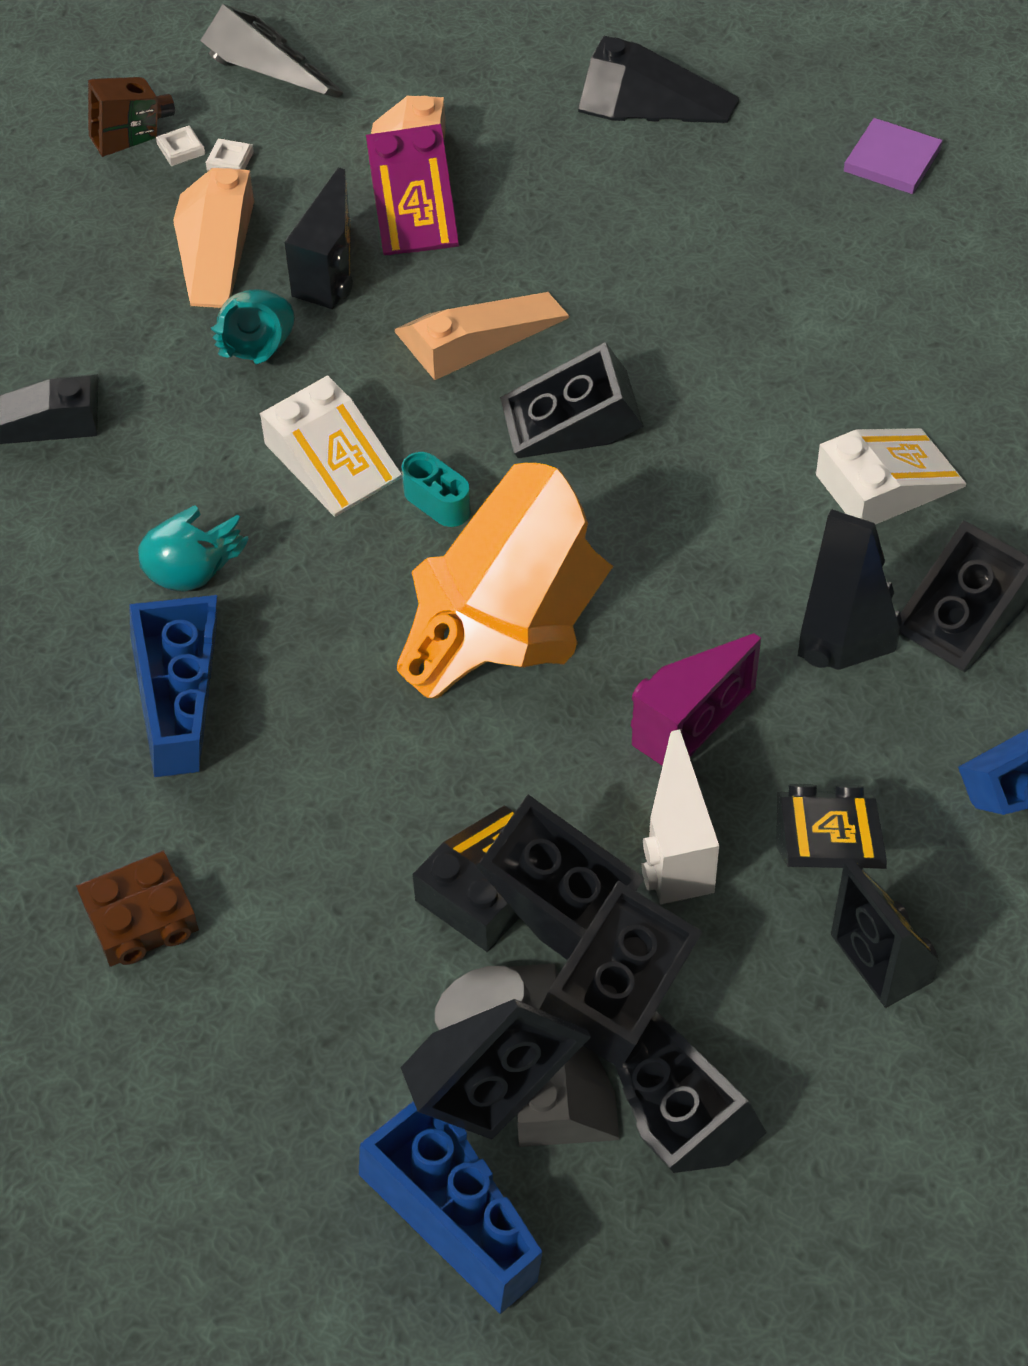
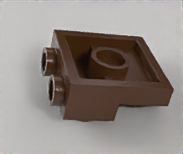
M164 850L76 885L110 967L119 963L123 965L136 963L145 956L146 952L162 945L176 946L182 944L190 937L191 933L199 931L195 913L179 878L174 874Z

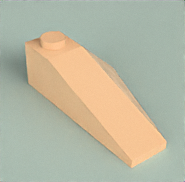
M549 292L429 313L396 328L395 333L431 377L437 380L568 319L569 315Z

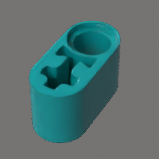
M415 452L403 460L404 495L409 502L443 526L456 527L464 524L469 519L471 513L469 483L463 476L427 452Z

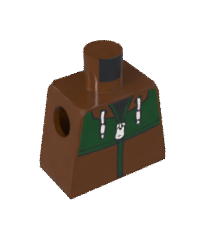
M142 77L88 80L89 137L102 157L155 139L157 137V119L175 115V105L170 94L156 96L147 81Z

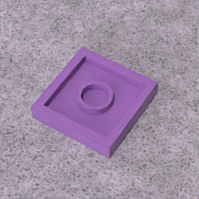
M873 118L845 161L844 171L913 194L941 150L942 140Z

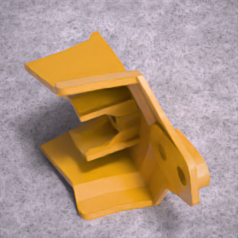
M540 463L514 464L444 556L426 558L412 571L419 604L407 642L397 663V671L425 697L430 699L439 698L457 681L486 662L523 668L544 663L565 664L575 653L577 640L573 625L603 583L613 565L596 553L585 539L588 526L585 513L576 493L560 469ZM449 627V635L445 639L444 632ZM424 662V670L420 674L419 667Z

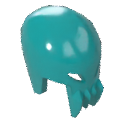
M254 289L234 294L223 304L217 317V324L211 327V330L216 333L212 337L217 341L214 345L220 348L218 355L226 358L236 356L242 359L253 360L254 364L266 361L280 348L292 332L295 321L294 310L285 298L268 290Z
M196 505L174 515L149 530L143 537L138 547L140 568L155 584L173 591L185 592L204 586L231 558L237 557L246 546L249 539L248 536L243 538V536L238 535L241 530L235 529L241 518L240 515H235L207 532H203L191 525L201 515ZM198 540L211 543L214 547H204L198 543Z

